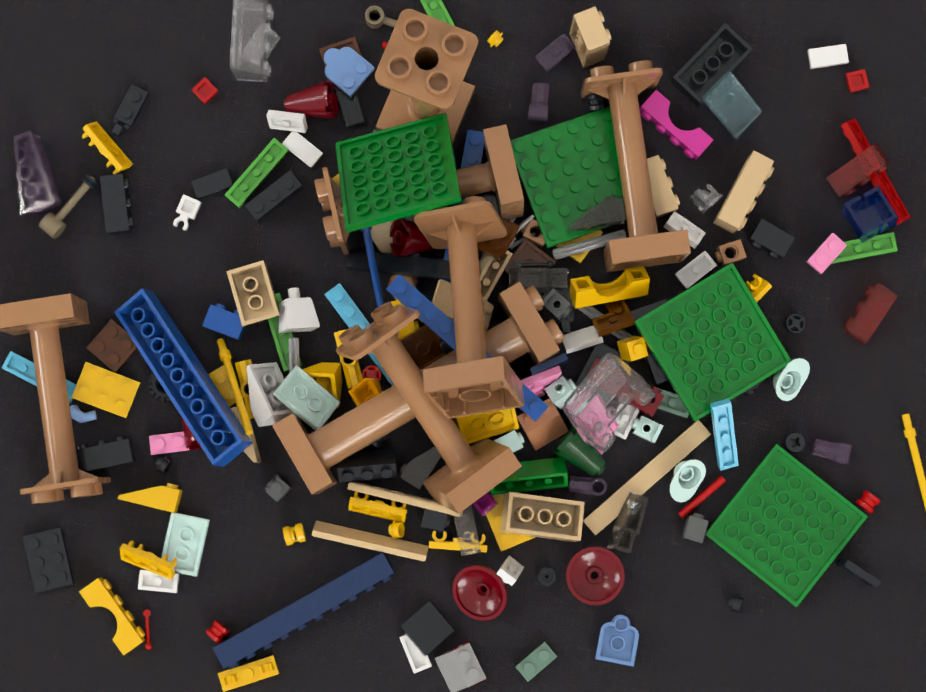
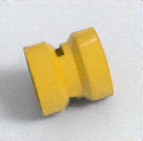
M302 523L295 524L294 527H283V535L287 546L293 545L297 541L300 543L306 541Z

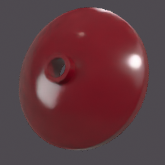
M588 547L580 550L572 557L567 566V585L571 593L585 604L602 605L612 601L620 593L624 584L625 574L621 561L613 552L602 547ZM592 572L598 573V577L596 579L591 578Z
M483 565L467 566L456 575L453 581L452 592L454 600L459 609L470 618L480 621L492 620L499 616L507 605L508 592L502 578L489 567Z

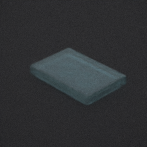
M727 71L702 97L706 105L732 137L736 139L762 113V110L730 71Z

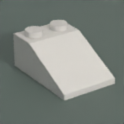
M277 362L248 365L247 377L250 407L258 427L273 425L292 413L295 414L273 395L284 380Z

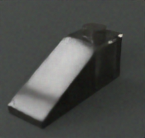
M606 197L605 200L571 223L567 228V233L624 224L626 215L622 197Z
M434 446L411 460L409 464L405 462L399 471L402 473L400 477L420 490L423 486L422 482L429 477L441 458V454Z

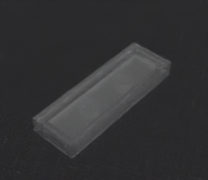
M470 505L463 510L462 516H454L462 556L481 552L472 506Z

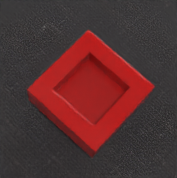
M865 69L845 74L849 93L869 88Z
M206 77L192 89V92L205 105L219 92Z

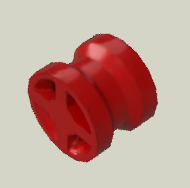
M370 365L363 370L362 377L363 379L374 378L380 382L382 373L378 367Z
M865 490L863 497L858 499L856 504L872 514L873 508L879 505L881 501Z
M215 619L213 626L205 632L210 638L220 644L223 641L222 638L228 635L230 630Z

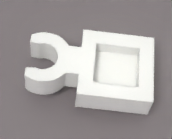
M183 194L176 210L180 217L174 220L173 225L177 227L178 223L183 221V230L186 231L189 227V218L195 220L202 202Z

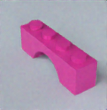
M655 90L641 106V116L645 120H651L656 124L655 128L662 134L665 132L675 146H681L686 156L697 160L712 143L713 139L700 127L691 131H685L674 126L668 114L670 101Z

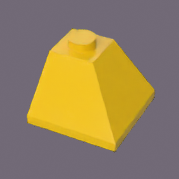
M321 362L302 369L340 402L343 381L341 363Z

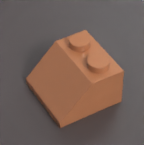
M550 398L543 401L549 407L536 422L525 413L517 416L520 426L535 451L568 432Z

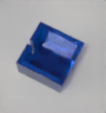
M879 186L863 193L862 200L859 195L844 203L843 214L862 243L875 237L878 234V230L882 233L896 226L898 216Z

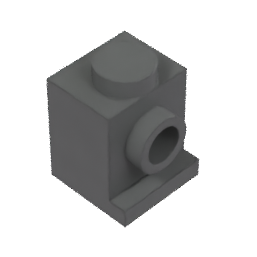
M554 288L543 299L544 306L559 320L562 317L565 319L572 311L570 309L572 304ZM557 301L561 303L559 308L554 307V303Z
M277 475L266 485L265 490L275 501L280 502L292 487Z

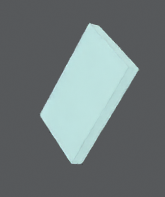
M298 365L291 370L273 393L277 399L315 431L325 424L341 403Z
M171 512L161 559L165 554L168 555V562L177 558V566L174 568L175 572L198 576L210 520Z

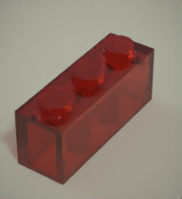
M873 144L826 179L839 197L844 194L847 197L856 191L854 187L859 184L863 186L871 181L870 176L874 173L879 175L888 169L886 165L890 161L879 145Z
M880 283L874 286L871 285L865 293L867 295L864 302L860 301L855 308L856 314L853 318L850 316L844 325L846 327L844 333L862 345L869 341L898 297L897 294Z

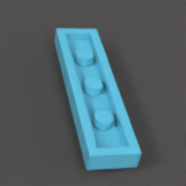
M10 351L2 369L37 386L34 362ZM66 379L69 403H71L73 400L71 397L76 384Z
M728 398L710 403L718 468L722 471L739 466L731 401Z

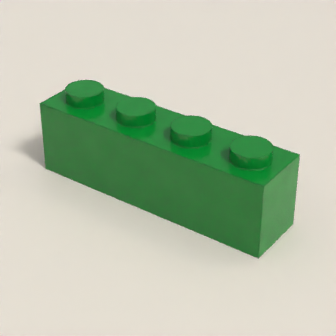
M558 457L519 462L522 467L491 489V495L568 487L565 459Z

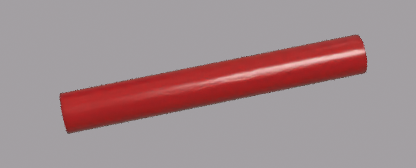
M722 476L717 478L678 512L679 516L682 519L724 484L726 480Z

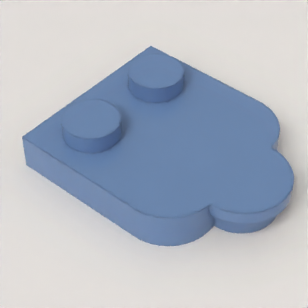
M343 47L340 50L331 48L324 54V61L327 65L325 67L326 77L350 98L375 70L373 65L350 47Z
M617 615L611 622L602 625L595 655L596 660L634 667L639 633L636 628L630 626L628 617Z

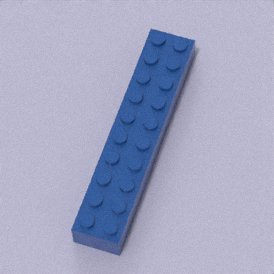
M142 288L114 312L212 465L226 466L253 443L249 436L245 434L244 428L153 291Z

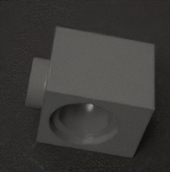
M694 513L693 516L688 515L682 537L703 543L709 521L704 520L705 516Z

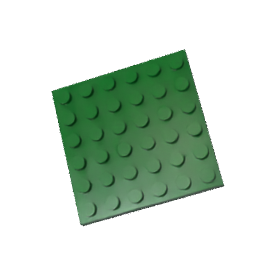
M610 106L606 110L595 111L510 140L517 172L547 249L627 221Z
M446 112L335 143L344 223L347 233L462 202Z
M733 262L634 321L693 422L711 412L710 403L728 398L732 400L784 368L791 361Z
M775 444L705 532V535L797 608L868 516L778 444Z

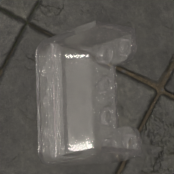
M233 0L230 69L236 80L267 82V76L271 74V65L266 60V53L270 51V42L267 41V34L271 32L270 20L274 18V9H272V4H269L268 0Z
M608 353L603 356L564 403L563 410L585 443L606 452L615 440V433L610 425L633 398L638 404L646 405L656 394L640 374L618 356Z

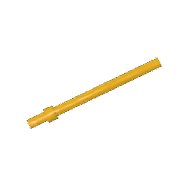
M220 338L217 340L220 351L219 357L221 362L224 363L245 434L251 435L253 430L231 363V353L227 349L224 339Z
M908 413L902 415L905 427L903 431L905 438L908 439L926 511V478L915 439L916 431L912 427Z

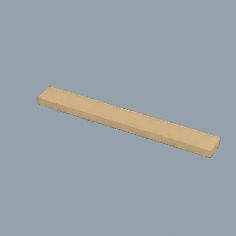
M697 420L587 516L583 522L594 535H597L709 437L711 433Z

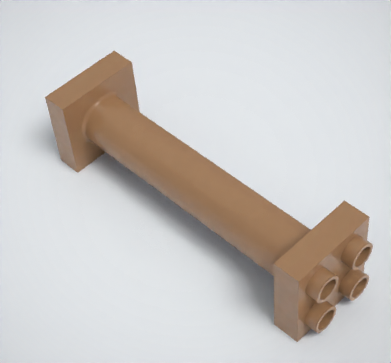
M518 282L499 293L498 302L508 319L485 332L486 351L492 357L503 356L508 364L526 353H529L535 365L556 356L560 351L558 344L562 343L564 336L554 319L546 323L543 322L538 311L543 309L544 302L534 285L524 289L521 282ZM450 352L423 369L457 364L456 352ZM394 385L311 434L302 419L293 413L272 426L310 493L319 494L338 483L330 467L416 417Z

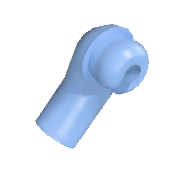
M77 405L70 406L71 418L79 423L97 419L95 410L84 413Z

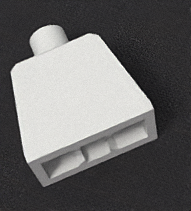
M299 288L288 289L289 298L279 303V333L307 332L319 328L320 324L312 299L310 297L300 298Z

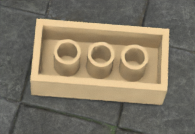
M596 6L574 14L569 34L583 68L603 61L609 49V40H612L609 30L603 26V15L601 11H597Z
M753 151L748 156L713 224L732 234L744 227L748 219L745 217L746 214L753 210L757 202L754 200L755 197L757 198L762 193L765 187L763 182L771 176L774 167H772L773 160L756 151Z
M514 492L505 493L500 532L570 542L581 541L585 502Z

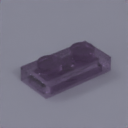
M563 33L537 54L535 60L547 73L574 51L576 46Z

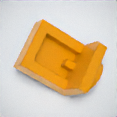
M364 378L348 392L355 404L359 406L382 393V390L377 380L374 378Z

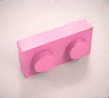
M831 233L806 262L819 274H822L847 245L834 233Z
M184 432L149 436L151 455L189 450V447L187 449L185 446Z

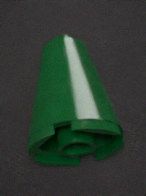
M577 423L576 427L573 426L561 438V444L558 447L555 446L552 450L559 457L592 476L595 474L599 476L606 468L604 466L606 461L579 423Z

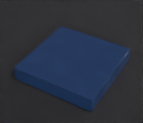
M566 353L531 367L530 375L533 376L553 367L566 365L568 363Z

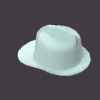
M794 359L785 368L775 373L773 385L777 396L781 400H792L799 393L810 373L809 363L805 359Z
M696 459L687 460L676 465L673 473L674 477L670 484V494L675 501L686 502L695 494L706 474L705 465L701 461Z

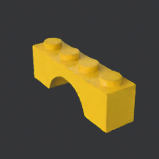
M644 266L625 269L618 279L606 284L595 283L589 276L570 279L569 296L575 309L646 296L649 291L650 277Z
M100 577L79 591V593L90 608L95 606L105 607L115 615L117 632L112 640L124 656L146 640L144 638L145 633L140 626L136 627L133 622V615L122 607L123 601L117 594H113L110 582L106 578Z

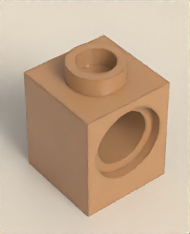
M532 219L522 228L521 232L524 233L522 238L543 248L545 241L541 232L538 237L530 234L532 228L539 230L537 221Z
M741 239L716 248V260L718 263L721 262L722 266L746 258ZM726 249L733 250V258H728L725 255Z

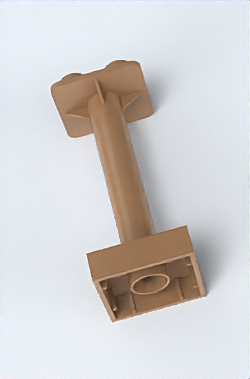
M413 9L403 10L399 15L375 72L376 82L385 88L391 89L376 124V130H384L446 112L453 145L475 92V86L463 80L478 46L477 36Z
M649 60L633 62L629 64V72L614 74L613 66L593 68L590 70L591 77L584 80L581 97L586 98L588 95L597 94L609 99L629 238L609 240L603 249L606 273L639 266L651 267L680 263L691 253L688 231L679 230L658 233L638 102V94L644 90L657 87L663 74L662 68H653L652 61Z
M507 125L483 129L484 151L487 162L457 169L461 198L493 191L500 218L509 220L522 217L524 197ZM324 167L322 168L324 178L314 180L318 200L322 205L323 211H332L331 216L323 217V224L331 248L340 246L343 254L346 255L349 254L347 239L350 232L347 233L345 229L341 188L331 178L328 168Z
M479 196L465 198L462 201V205L445 206L416 214L414 221L434 249L448 248L457 364L423 369L424 393L447 419L525 406L523 384L503 356L487 358L477 242L505 237L507 235L505 225L493 205Z
M71 293L0 304V331L12 335L30 333L49 467V474L34 487L20 489V494H31L32 504L65 500L63 490L70 489L71 498L103 494L102 484L111 482L110 477H97L78 468L59 328L90 324L87 301Z
M386 302L371 313L374 322L367 327L361 329L357 324L344 331L339 336L342 344L336 349L338 355L354 361L364 357L366 354L373 353L447 463L422 483L434 501L459 514L522 466L509 447L486 438L477 441L470 447L452 418L447 419L424 393L423 374L398 338L400 330L414 321L420 313L417 309L404 307L402 304L393 306L391 302Z

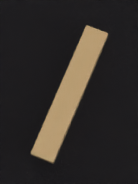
M356 481L349 482L348 490L458 517L463 514V511L458 514L434 500Z
M317 520L312 531V536L419 561L426 560L429 548L427 545L393 539Z

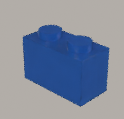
M219 303L216 306L210 304L202 325L207 329L241 341L246 326H242L237 310H234L233 313L229 312L226 306Z

